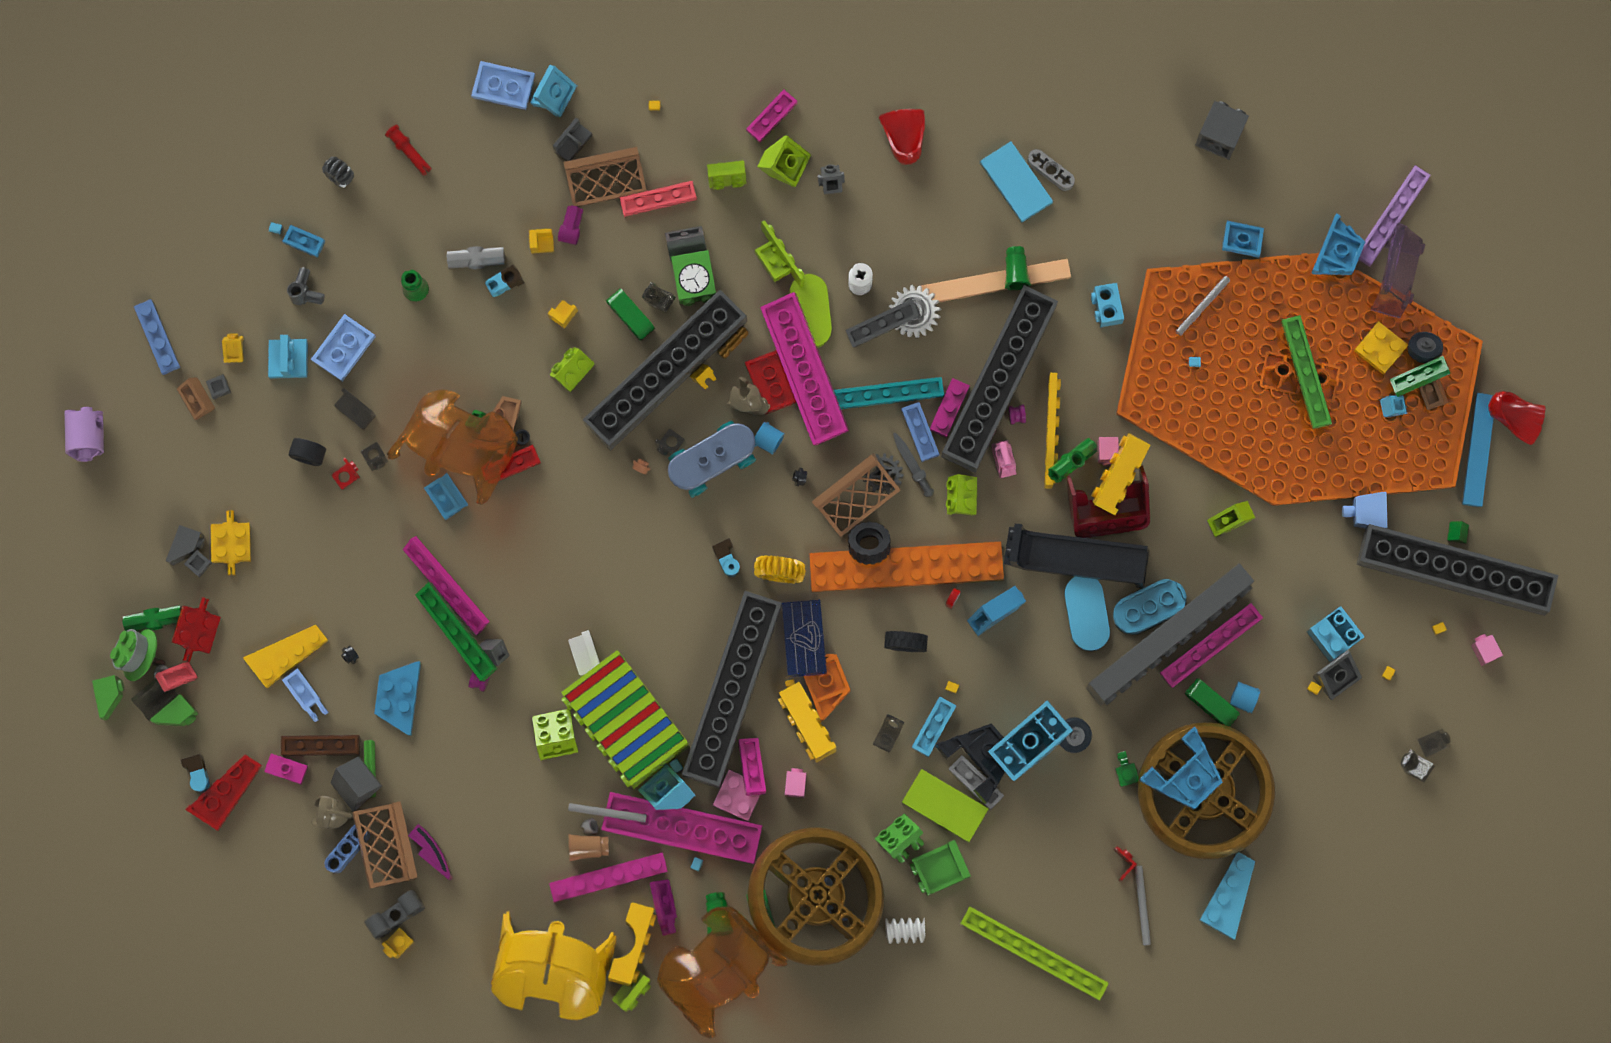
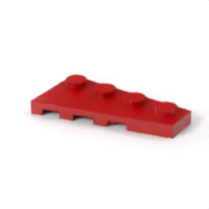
M245 754L185 810L219 831L263 765Z

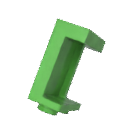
M955 840L911 859L912 864H910L912 873L913 875H918L921 893H926L927 896L971 876Z

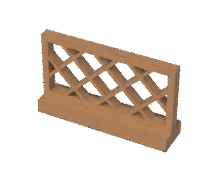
M637 147L564 162L573 206H584L647 191ZM636 160L638 167L634 173L625 169L628 162ZM616 165L621 168L616 177L606 172L609 166ZM592 169H598L602 172L597 181L588 176ZM623 170L632 176L627 184L617 179ZM578 172L584 177L579 185L572 182L570 174ZM604 174L613 179L609 188L599 183ZM586 178L595 183L590 192L581 187ZM633 178L641 181L642 189L633 190L629 187ZM615 182L624 186V189L619 194H615L610 190ZM597 185L606 190L603 197L597 198L592 195ZM579 189L588 194L584 201L576 202L575 194Z
M874 453L812 501L840 537L901 490L877 460L878 458ZM875 466L881 471V479L870 478V470ZM858 479L867 480L866 491L855 490V482ZM869 481L880 482L879 493L868 492ZM882 483H891L895 490L890 494L881 493ZM843 491L852 492L851 503L840 502V494ZM854 492L865 494L864 504L853 503ZM868 494L879 495L878 503L875 506L866 505ZM828 503L837 504L836 515L828 514L823 507ZM839 504L850 505L849 516L838 515ZM853 506L864 507L863 515L860 518L851 517ZM838 518L849 519L848 527L843 531L837 526Z
M401 801L354 811L353 817L369 889L405 881L409 882L418 878ZM380 811H388L389 819L386 823L376 817ZM366 814L372 818L367 827L360 823L359 815ZM374 820L383 825L379 834L369 829ZM385 828L393 833V838L390 842L381 837ZM366 832L376 837L371 846L364 842L363 837ZM378 839L388 845L383 854L373 848ZM390 847L397 851L398 856L395 861L385 856ZM371 851L380 856L376 865L368 860V855ZM382 859L392 864L387 873L377 867ZM394 866L401 870L402 878L396 879L389 875ZM375 870L384 875L381 882L373 883L372 874Z

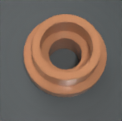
M640 458L638 461H633L634 465L632 468L643 474L651 470L647 461Z

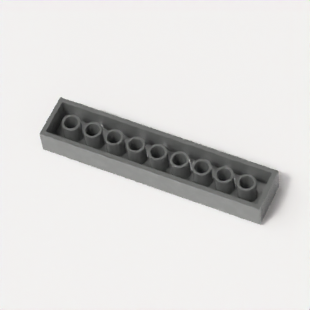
M1025 285L1023 286L942 451V458L971 472H977L1058 304L1057 300Z
M719 290L583 419L584 425L611 451L747 322V316Z
M1372 524L1365 528L1356 564L1543 616L1550 612L1558 575Z
M1239 563L1093 679L1086 689L1100 706L1104 703L1109 705L1116 699L1119 691L1124 693L1131 687L1134 679L1139 681L1148 672L1147 669L1149 667L1152 670L1158 666L1163 660L1162 657L1164 655L1168 658L1178 648L1177 645L1179 643L1183 646L1193 636V632L1198 634L1205 628L1208 620L1213 622L1223 612V608L1228 610L1238 600V596L1243 598L1252 589L1251 585L1254 580Z
M748 591L744 592L682 773L683 777L720 789L782 608L781 602Z

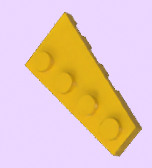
M313 625L247 655L243 659L263 685L268 688L325 644L328 639L317 625Z

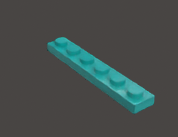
M942 377L834 390L841 409L944 397Z

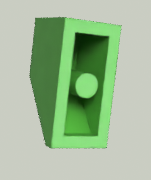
M115 675L92 681L99 717L104 721L110 718L123 697L124 683L122 679Z
M179 694L150 720L156 725L188 726L196 720V716L199 713L183 695Z

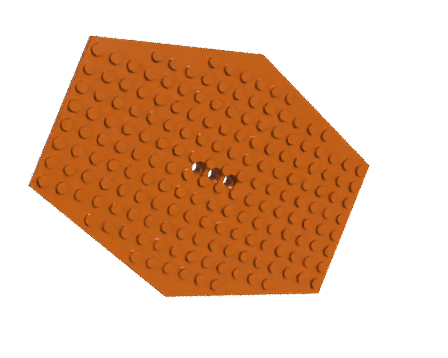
M1319 253L1147 269L1116 415L1274 506L1355 498L1356 496L1379 492L1397 494L1448 489L1456 486L1483 344L1482 340L1465 330H1460L1453 326L1451 322L1439 318L1435 313L1414 301L1402 297L1398 292L1388 289L1379 281L1359 270H1354L1352 275L1312 274L1311 272ZM1227 276L1230 282L1190 327L1179 336L1175 332L1177 328L1221 279ZM1299 315L1303 322L1317 374L1324 379V383L1320 384L1332 421V425L1312 429L1281 323L1283 319ZM1378 321L1407 344L1416 333L1430 332L1435 334L1443 343L1441 356H1444L1451 374L1440 378L1449 403L1427 410L1420 389L1417 388L1403 394L1407 414L1384 417L1380 400L1387 396L1396 395L1390 379L1424 363L1415 361L1409 355L1407 346L1383 375L1355 353L1354 350ZM1189 357H1201V367H1189ZM1278 368H1284L1287 374L1281 375L1278 372Z

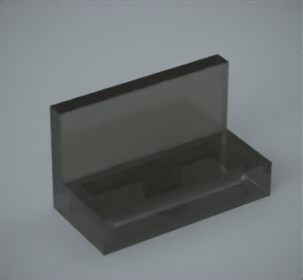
M343 388L341 390L343 395L335 403L334 407L364 431L376 415Z
M155 678L131 700L143 712L146 719L150 721L153 716L175 699L178 693L175 689L164 692Z

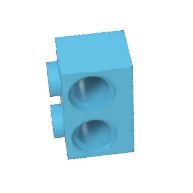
M1117 283L1095 286L1093 293H1091L1092 304H1096L1097 311H1094L1096 322L1100 324V328L1123 324L1124 315ZM1107 293L1110 299L1103 300L1100 294ZM1105 311H1110V312H1112V313H1113V317H1112V318H1107V317H1105L1104 312H1105Z

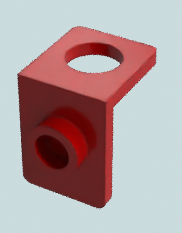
M346 458L343 459L346 464L331 475L342 490L360 478L356 473L359 470L353 461L348 462ZM340 473H349V480L341 482L339 480Z
M1116 846L1114 851L1131 865L1118 879L1121 882L1137 863L1132 860L1133 855L1126 849L1122 851Z

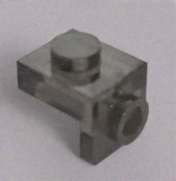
M653 282L649 284L642 295V298L650 306L667 313L676 299L672 293L659 288Z
M1412 749L1401 760V767L1404 772L1422 782H1425L1435 767L1433 763L1418 756Z

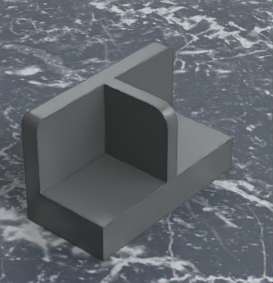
M575 118L554 143V152L565 161H571L592 137V133L580 124L579 119Z

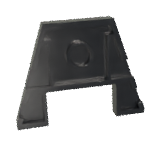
M992 723L963 735L952 737L949 740L941 741L935 746L946 760L960 748H963L987 776V779L974 789V792L984 804L989 801L1005 774L1002 767L988 752L1004 738Z

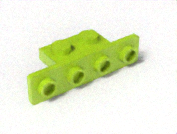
M765 220L762 221L761 230L769 242L755 249L756 256L774 282L791 273L799 287L804 286L805 275L803 271L795 266L793 256L790 253L787 254L782 240L777 239L774 235L775 230L772 225H768Z

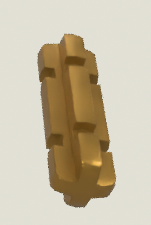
M740 327L737 330V334L734 333L725 343V346L718 350V354L726 359L730 355V351L732 352L742 342V339L748 336L747 329Z

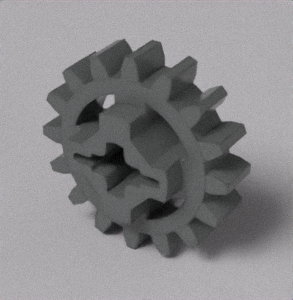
M886 453L883 454L882 458L876 454L880 464L891 477L896 475L894 481L897 485L901 486L902 482L898 479H902L904 474L899 473L903 471V467H898L899 460L894 462L892 455L886 458ZM884 463L890 464L891 467L884 465ZM877 466L876 470L870 474V478L881 479L880 469ZM869 481L868 488L872 487V492L879 491L880 486L874 483L877 481ZM882 483L881 493L886 491L887 494H890V489L895 490L891 484Z

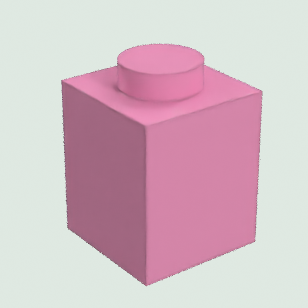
M1099 437L1097 441L1098 464L1111 466V457L1119 451L1118 437Z
M1483 634L1475 638L1476 642L1471 645L1481 666L1503 656L1493 635L1486 637Z
M791 768V771H787L786 797L804 798L807 774L803 773V769Z

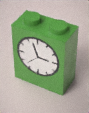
M708 250L671 257L680 305L691 306L698 301L706 303L716 294Z

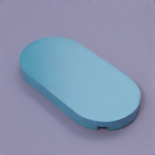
M1074 577L1068 582L1064 592L1071 637L1073 642L1081 649L1096 651L1106 644L1110 636L1103 588L1097 579Z
M1169 579L1157 581L1122 598L1116 604L1113 611L1114 623L1119 630L1126 634L1135 635L1169 620L1183 609L1186 603V592L1182 585L1176 581Z

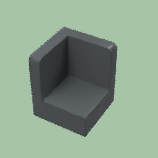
M486 639L480 644V647L495 666H499L510 656L503 639Z

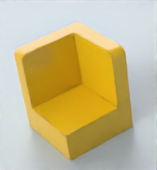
M552 229L529 230L531 253L554 252Z
M562 300L556 309H550L548 316L565 329L578 310L574 304L571 306Z

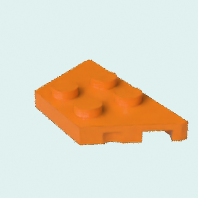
M796 651L795 657H797V662L822 722L851 692L837 654L825 655L816 653L815 662L814 652L806 653L805 659V653Z

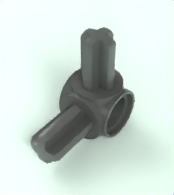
M307 268L299 269L296 281L288 286L287 293L291 302L295 305H302L306 302L321 305L324 303L325 295L309 291L306 284L310 270ZM296 292H301L299 295L294 296Z

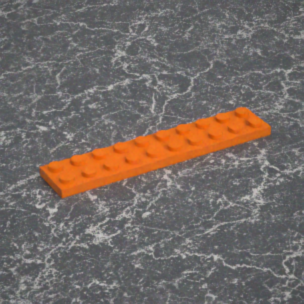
M1001 541L891 548L885 560L883 559L882 562L873 565L857 562V560L852 558L849 551L809 553L812 592L1004 580Z

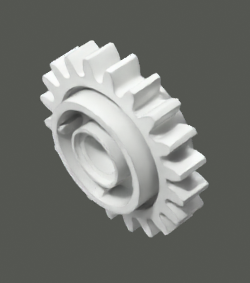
M911 285L910 291L903 287L904 294L897 291L896 293L899 298H892L895 305H889L890 308H893L910 299L915 300L921 317L896 328V330L902 328L900 334L904 335L907 332V336L910 338L913 333L916 338H919L920 332L926 336V329L933 331L931 325H938L934 319L941 318L940 315L936 314L941 308L935 307L939 300H933L935 294L931 293L928 295L929 289L927 288L922 292L923 289L920 285L917 287V290Z

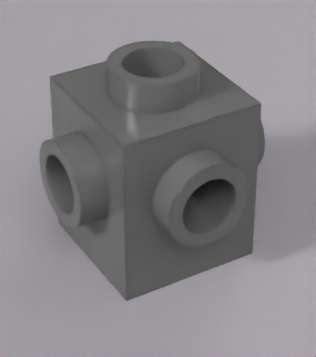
M839 165L820 167L821 175H817L818 184L823 187L824 194L843 192L842 183H845L844 172H840Z

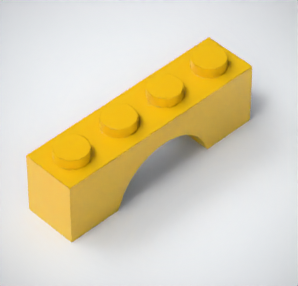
M631 902L626 925L633 930L636 942L629 954L613 960L608 976L609 981L632 987L633 982L637 983L640 973L637 971L639 963H643L645 952L642 951L644 945L649 944L651 934L648 933L649 928L654 926L657 917L654 914V908Z

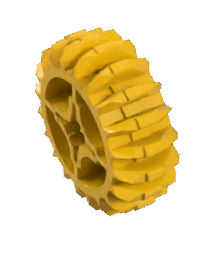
M765 555L757 557L754 563V575L763 580L795 584L803 582L806 573L805 564L791 558Z

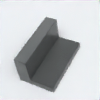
M702 226L665 233L670 261H672V256L707 250Z

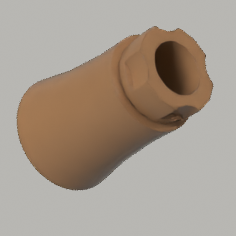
M569 834V861L609 856L608 837L600 838V836Z

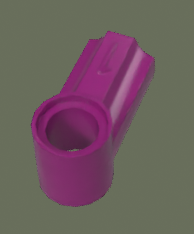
M567 206L563 225L559 229L558 241L577 245L583 209L577 206Z

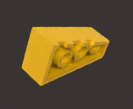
M1130 433L1122 437L1119 446H1121L1120 450L1111 457L1110 463L1112 464L1109 470L1105 469L1100 478L1103 480L1100 487L1096 486L1091 495L1094 497L1092 501L1096 506L1113 515H1116L1118 511L1115 508L1117 503L1123 501L1126 495V486H1129L1135 478V469L1140 468L1151 446Z
M800 682L779 692L780 698L777 700L782 709L786 708L789 712L787 718L792 726L796 725L799 731L796 735L800 742L806 743L808 749L805 751L810 760L814 759L817 763L837 752L834 742H831L827 729L822 726L820 717L816 710L813 709L812 703Z

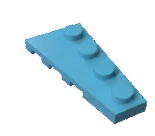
M1240 852L1234 856L1200 918V921L1235 940L1255 864L1254 860Z

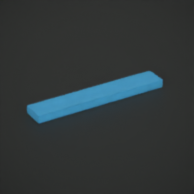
M1476 394L1462 505L1480 508L1483 505L1493 417H1491L1488 411V404L1493 395Z

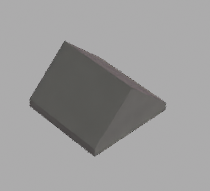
M1347 650L1318 671L1313 678L1322 687V690L1329 699L1333 700L1359 681L1362 676L1350 651Z
M360 757L337 767L331 780L332 786L353 812L360 808L382 787Z

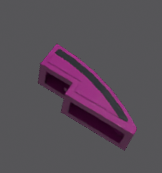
M418 824L408 835L423 848L418 855L448 880H451L453 876L443 851L431 834Z

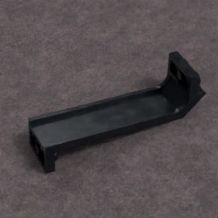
M1015 523L1014 527H1009L1004 564L1027 571L1135 584L1136 588L1143 589L1145 587L1150 551L1148 546L1032 532L1024 529L1022 524Z

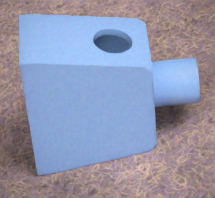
M1379 492L1356 496L1353 499V506H1342V517H1353L1354 527L1366 528L1369 524L1387 529V493Z

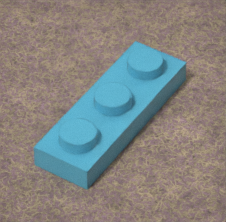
M939 696L912 745V749L927 757L930 756L956 708L955 704Z

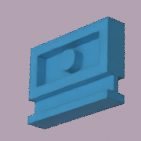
M448 473L424 487L445 520L465 506H468V503Z

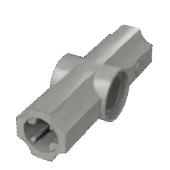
M476 246L469 247L467 250L447 251L448 269L464 267L482 269L485 266L504 265V248L484 249L483 247Z

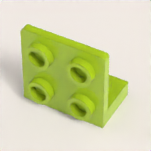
M744 160L707 164L710 188L720 190L725 188V186L738 188L742 187L743 184H747Z
M569 709L532 717L536 747L540 760L578 753L571 711Z

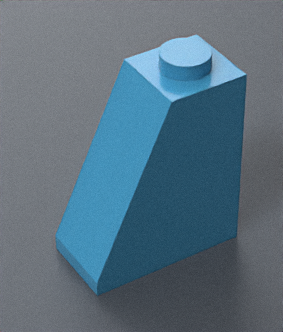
M1014 586L982 605L967 622L977 636H979L1019 609L1026 600L1022 592Z

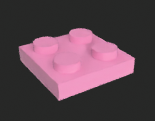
M729 770L713 806L749 822L760 795L746 796L743 776Z

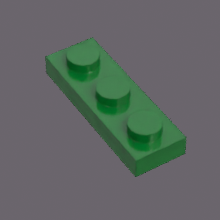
M1441 356L1393 377L1390 381L1396 396L1399 397L1451 374L1444 356Z

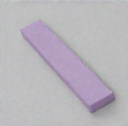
M1416 165L1413 167L1366 238L1359 261L1369 267L1372 265L1431 176Z

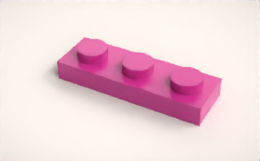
M783 89L746 128V132L761 143L798 104V101Z
M952 378L931 424L930 431L947 438L970 385Z
M758 738L739 739L738 745L746 796L765 794L766 786Z

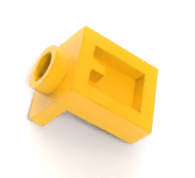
M231 333L223 338L224 363L244 361L242 344L244 336Z
M398 928L386 942L384 941L381 944L384 947L382 951L389 958L394 956L398 959L414 941L401 928Z

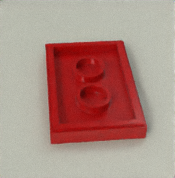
M777 350L745 362L753 385L758 388L762 398H765L768 404H770V408L765 415L797 403Z

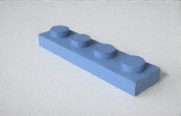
M152 299L134 306L161 373L165 375L181 368Z

